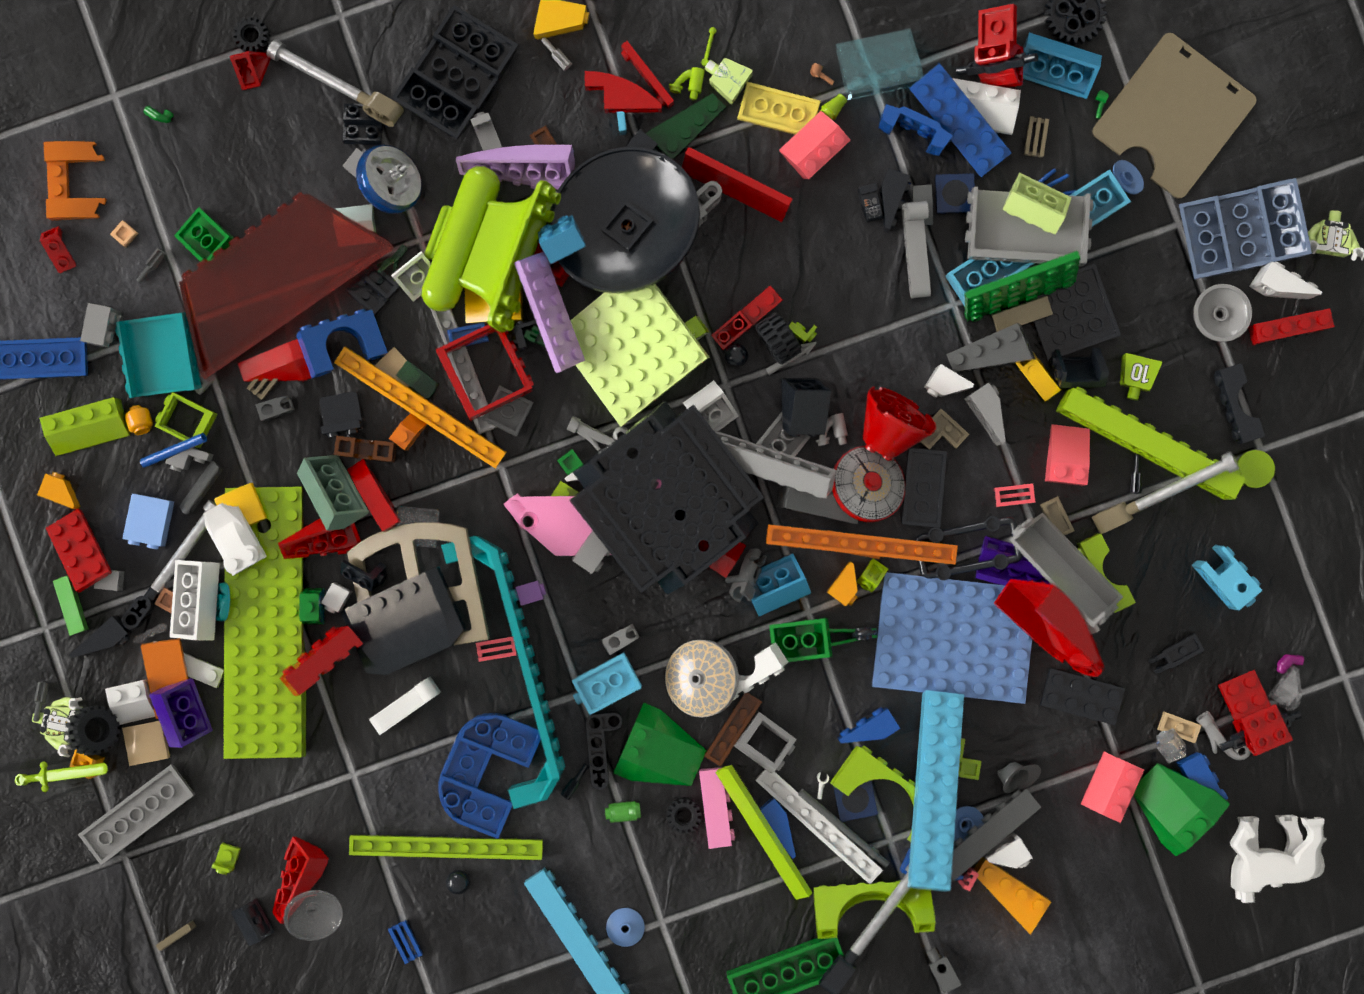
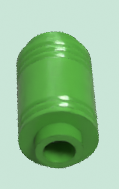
M635 801L608 804L609 808H605L606 819H610V823L634 821L637 818H641L640 804L635 803Z

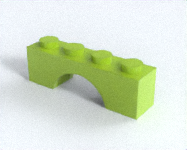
M1095 534L1077 543L1078 550L1106 578L1103 572V561L1110 550L1102 534ZM1111 583L1123 596L1116 604L1118 608L1113 613L1136 603L1127 585Z

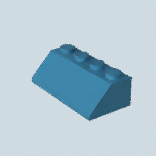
M1033 33L1028 34L1023 46V53H1026V55L1038 54L1037 61L1026 63L1023 66V79L1087 99L1101 67L1102 55Z

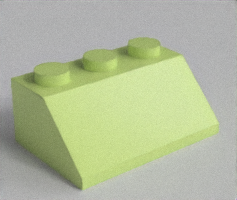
M1019 173L1006 199L1003 210L1012 216L1023 219L1029 224L1042 228L1045 232L1056 234L1066 217L1072 197Z

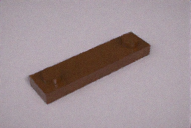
M748 692L744 693L704 757L721 767L762 701Z

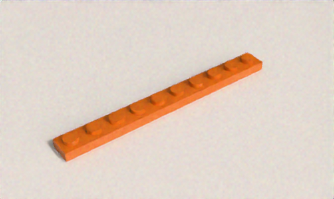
M768 525L766 544L954 565H956L958 547L957 545Z

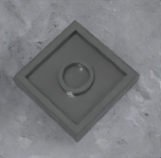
M499 385L491 403L513 392ZM520 397L485 414L482 420L517 437L534 402Z

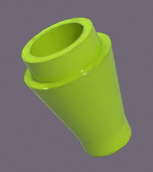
M838 94L822 105L820 111L831 120H835L847 99L842 94Z

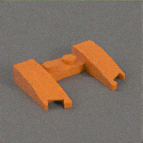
M44 142V161L47 162L48 181L46 218L49 220L96 219L100 217L95 212L99 203L106 204L105 198H70L68 163L105 161L104 156H97L93 146L97 145L96 142Z

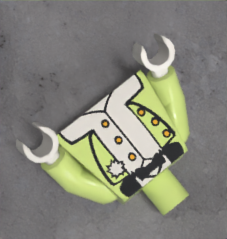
M1330 211L1328 220H1322L1314 224L1308 231L1312 254L1319 253L1346 257L1352 253L1351 259L1353 261L1356 260L1357 256L1361 260L1364 259V249L1360 248L1350 224L1340 222L1342 212Z
M64 697L53 701L50 706H46L44 713H40L38 722L33 721L32 717V722L41 724L40 733L45 735V739L58 750L60 756L70 757L67 751L68 749L72 750V748L66 744L72 743H67L66 741L69 737L68 735L65 736V731H68V728L65 726L66 723L70 722L68 720L69 717L75 715V711L82 709L78 705V701H82V698Z

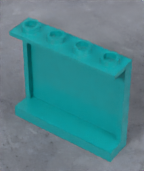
M189 312L116 322L115 331L119 337V353L123 360L122 371L126 377L125 389L127 394H129V398L202 388Z

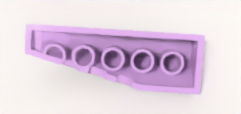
M572 145L511 146L456 157L459 174L465 175L469 169L475 166H485L497 174L500 182L505 180L513 182V185L517 186L521 184L531 185L532 189H535L537 183L541 180L547 181L555 189H559L564 180L575 169Z

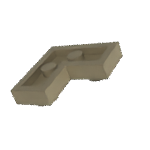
M940 409L932 417L937 426L935 432L920 443L930 450L942 436L956 449L967 438L969 433L946 412Z

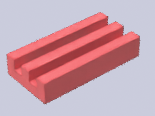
M1033 484L994 488L996 507L1035 503ZM1024 488H1029V491H1030V492L1013 493V494H1005V495H1000V492H999V491L1015 490V489H1024ZM1030 495V499L1028 500H1019L1002 503L1000 500L1004 498Z
M513 636L476 643L479 662L517 655ZM511 641V645L481 650V646ZM512 648V652L503 653L486 657L482 656V653Z
M972 867L962 874L964 876L963 880H958V883L968 891L971 890L979 876Z

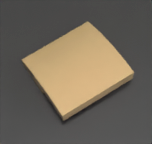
M159 721L122 728L129 766L170 758L167 739Z

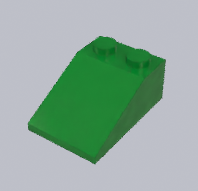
M200 207L196 209L174 235L205 267L217 275L243 247Z

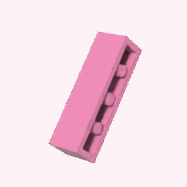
M722 767L699 769L709 849L732 846L731 841L735 840L734 829L729 827V821H733L731 809L727 810L726 803L730 802V796L715 773Z

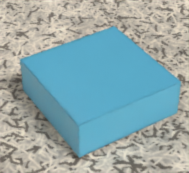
M621 111L617 112L619 133L624 135L627 133L625 112Z

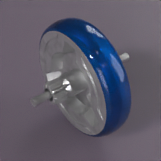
M376 145L361 155L356 167V178L362 194L369 203L381 211L397 214L411 209L418 202L422 192L421 175L414 161L405 152L391 145ZM376 168L382 170V174H380ZM388 188L392 189V194H389Z

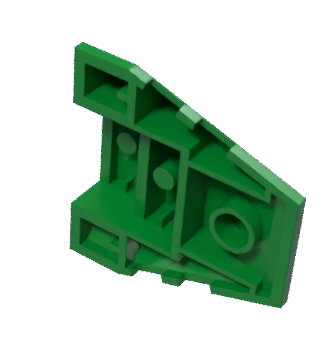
M643 703L614 770V774L630 781L692 786L707 750L661 709Z
M1159 763L1139 781L1133 794L1160 842L1175 856L1187 851L1218 821L1230 805L1216 790L1210 787L1207 788L1193 779L1190 780Z

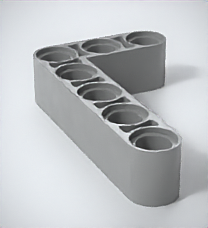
M927 201L902 204L911 298L931 296L924 219L929 218Z

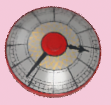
M865 446L851 449L841 456L833 468L837 470L832 489L834 498L841 509L850 517L862 522H878L894 514L901 506L905 496L906 483L903 471L894 458L892 461H888L878 452L872 453Z

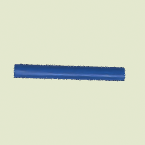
M204 433L198 434L140 459V464L144 468L205 443L207 437Z

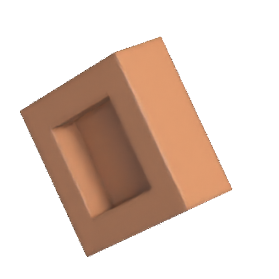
M164 587L154 604L172 613L173 591Z

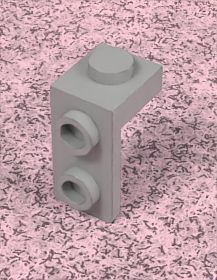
M480 112L475 114L474 118L470 120L483 151L502 148L489 113Z

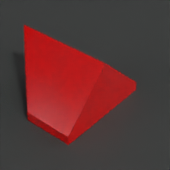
M247 51L231 55L230 59L242 90L261 86L271 59L267 57V53Z

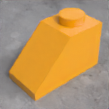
M53 472V474L45 473L37 495L69 508L78 509L80 504L70 481L63 479L64 475Z
M852 562L846 565L827 590L829 595L844 606L848 604L851 606L858 597L855 595L858 590L854 564Z

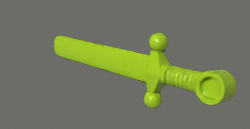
M43 761L40 763V768L42 769L39 774H18L15 777V783L18 786H25L30 782L39 781L43 785L41 790L47 792L49 790L48 782L104 775L107 773L108 767L105 763L47 770L48 764Z

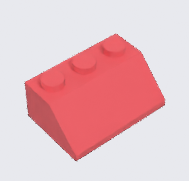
M820 111L779 151L803 179H810L850 139L839 125Z
M1103 752L1081 805L1121 823L1144 769Z

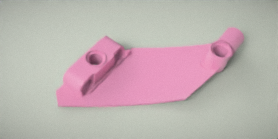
M517 493L503 504L517 521L519 527L529 532L555 556H575L592 532L590 526L569 501L574 496L520 497ZM526 516L532 519L530 527H526L523 524V519Z

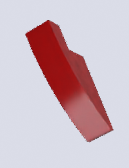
M585 71L586 91L604 90L605 113L621 111L625 113H662V104L637 84L612 74Z
M362 459L347 470L358 492L382 532H387L399 524L401 520L393 509L395 506L366 461Z

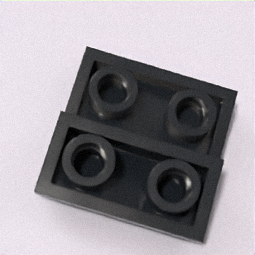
M345 103L343 144L382 145L383 123L366 114L363 110V104Z

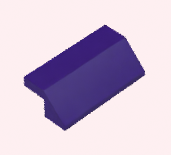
M985 536L978 562L994 559L998 554L1006 556L1015 555L1012 543ZM1024 555L1019 562L1008 564L1005 569L991 567L976 570L977 579L1006 586L1010 579L1032 580L1038 583L1045 582L1051 584Z

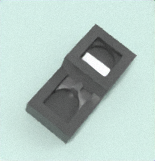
M932 184L912 186L913 202L927 201L929 218L924 219L925 226L933 225Z

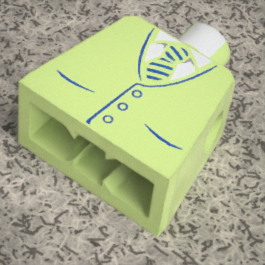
M724 58L720 65L709 60L704 68L712 74L709 84L731 105L753 72V70L727 58Z

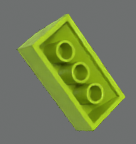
M115 397L39 418L44 437L55 456L130 436L121 399Z

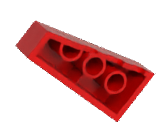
M349 626L332 627L329 629L322 641L319 639L311 646L312 650L301 654L294 666L289 665L282 671L283 675L279 679L294 696H300L320 679L319 674L324 675L333 669L335 661L339 662L350 655L349 650L352 647L358 648L363 644Z

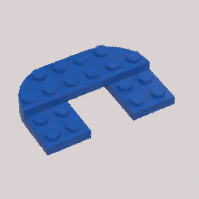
M499 713L482 714L468 721L459 731L438 781L439 798L449 817L463 826L498 839L512 808V802L477 787L492 754L529 768L541 740L539 730Z

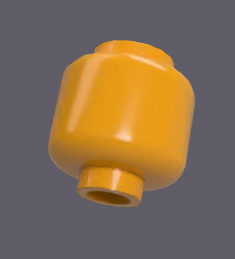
M140 405L132 406L129 409L130 411L125 414L129 431L135 433V435L148 433L153 426L149 410Z

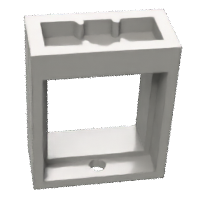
M759 712L753 717L734 747L768 772L773 773L783 767L785 764L783 759L786 755L789 756L796 747L793 744L797 739ZM760 724L787 742L774 763L747 744Z

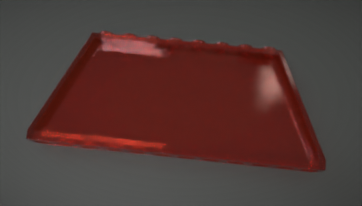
M300 192L292 198V203L289 205L286 203L282 204L276 209V214L273 216L268 214L262 218L259 226L255 227L252 225L244 231L246 235L241 238L236 236L228 242L230 246L226 249L219 248L212 253L214 255L213 258L210 260L203 259L197 264V269L194 271L189 269L181 275L183 279L179 281V286L202 377L204 379L210 377L393 250L394 246L389 240L309 193L303 194Z

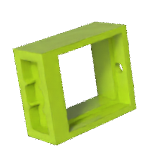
M172 392L171 395L169 394L164 401L165 407L163 411L159 412L155 419V422H157L155 427L183 441L189 439L190 437L166 426L178 401H181L204 413L193 437L201 433L207 436L218 414L177 393Z

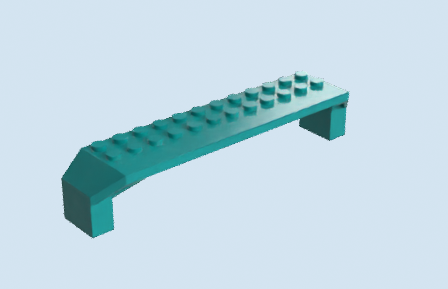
M480 536L469 537L473 557L495 570L547 759L538 778L512 785L509 788V795L513 809L547 800L563 773L565 762L563 756L559 757V740L554 738L555 725L553 719L549 720L548 717L550 707L548 701L543 699L545 689L543 683L539 682L537 677L540 674L538 664H534L532 659L535 653L533 646L528 644L527 638L530 637L528 628L523 626L522 619H525L523 609L518 608L517 601L519 597L517 590L513 589L512 582H515L513 573L508 571L507 568L509 563L507 552H503V549ZM451 542L441 545L446 564L458 562L455 544Z

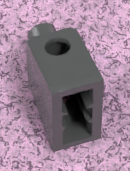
M937 947L928 950L926 953L931 960L928 965L943 993L946 994L961 986L946 955L941 956ZM939 964L944 965V971L939 972L937 968Z

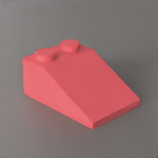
M1051 424L1045 481L1080 486L1088 485L1090 429Z

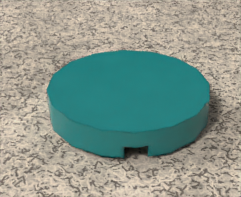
M219 583L216 620L226 621L230 607V590L227 583Z

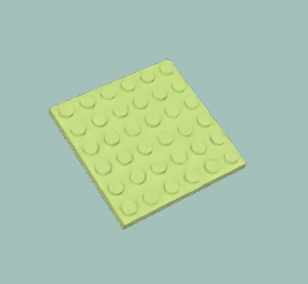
M656 284L629 293L604 292L570 320L585 361L576 364V366L620 427L624 426L709 358Z

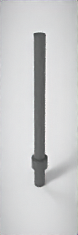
M804 789L799 791L798 795L862 848L870 859H875L884 868L889 865L890 862L879 853L877 848L866 843Z

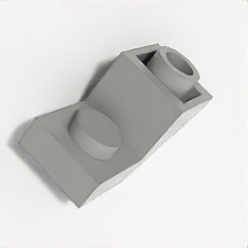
M190 448L167 459L165 463L171 465L170 469L181 472L182 469H189L192 457H194V461L204 464L205 461H212L213 454Z

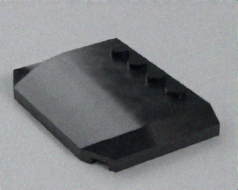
M440 566L423 572L340 611L346 626H349L363 643L358 648L356 647V650L366 673L388 675L449 648L458 641L459 636L466 630Z

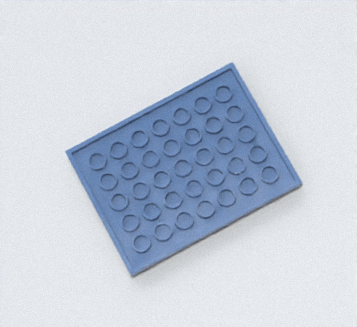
M887 572L883 577L872 687L915 692L929 690L964 694V697L1025 704L1032 638L993 604L1005 586L951 579H927L924 576Z

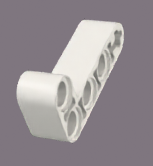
M428 677L371 717L369 721L379 735H381L437 696L441 691L432 678Z

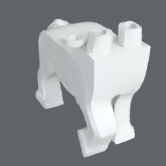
M1293 814L1275 815L1277 822L1284 828L1287 835V842L1283 852L1272 848H1259L1258 817H1237L1239 826L1230 841L1231 847L1237 853L1231 869V887L1235 889L1236 899H1240L1243 903L1255 902L1254 892H1260L1268 884L1271 887H1282V883H1300L1320 877L1325 868L1321 847L1327 840L1323 836L1324 818H1301L1302 824L1307 830V838L1303 841L1298 827V816Z

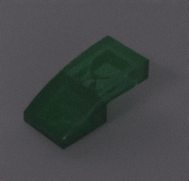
M408 360L396 374L398 378L427 399L430 398L440 385Z

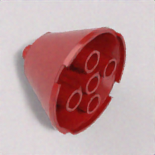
M871 387L869 389L863 440L868 451L872 453L878 452L886 460L892 461L893 458L935 432L937 426L928 413L926 415L922 414L918 410L920 406L887 388L880 387L879 390H874L875 387Z

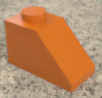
M410 413L398 425L389 439L402 449L408 451L427 424Z

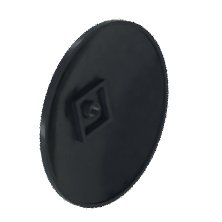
M622 147L607 150L589 158L569 174L557 191V193L561 194L560 203L558 205L552 204L550 211H554V219L551 223L548 222V224L553 225L561 217L573 215L585 241V247L558 260L569 276L580 284L596 291L629 293L658 283L683 262L697 236L700 222V205L691 179L673 159L647 148ZM631 222L632 227L629 230H624L623 226Z

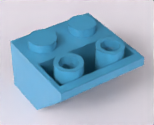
M573 215L569 217L563 216L558 219L557 223L545 225L538 232L540 245L550 264L585 247V241Z

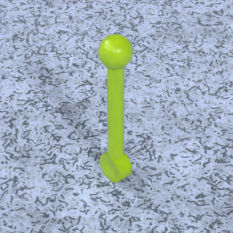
M714 27L709 29V41L705 57L701 62L703 66H706L709 62L708 57L713 36L717 31Z

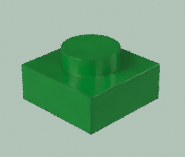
M573 449L557 460L567 475H570L583 464Z

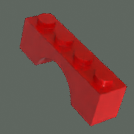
M1329 308L1251 325L1248 328L1252 345L1291 336L1333 328L1334 323L1331 309Z

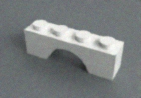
M777 643L770 645L755 656L756 665L753 674L747 676L739 675L738 689L733 700L739 697L738 693L741 691L747 693L753 689V684L758 682L760 685L767 681L770 674L773 673L776 676L785 670L783 666L788 661Z

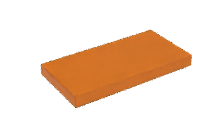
M181 638L141 645L150 693L165 686L189 679ZM154 709L155 718L158 719V716H157L156 711H155V709Z

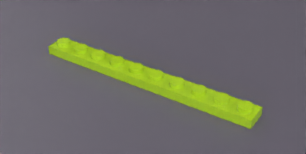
M350 835L349 855L542 860L543 839Z

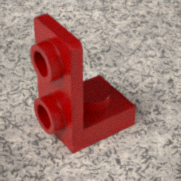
M59 226L41 233L40 242L58 273H62L74 268L76 263L62 240L63 232Z

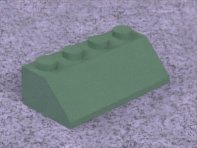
M329 455L306 457L303 459L297 474L327 531L345 529L368 514L369 511L339 456Z

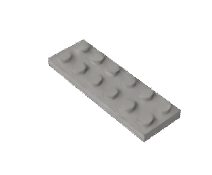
M171 764L78 835L99 864L103 865L196 794L176 767Z

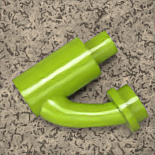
M693 67L683 72L673 84H669V91L680 94L681 90H683L681 84L690 78L688 87L690 92L689 99L697 100V96L702 90L705 70Z

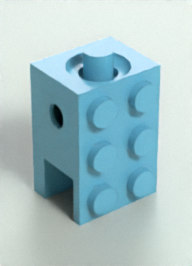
M1218 545L1212 547L1224 561L1216 570H1213L1206 561L1197 560L1192 564V567L1229 609L1239 611L1245 605L1246 607L1251 606L1256 601L1254 597L1262 591L1259 587L1261 585L1254 576L1250 577L1246 572L1248 570L1241 561L1237 562L1233 557L1235 553L1228 546L1226 548Z
M625 652L572 680L577 690L573 697L578 705L581 703L585 705L589 715L642 688Z

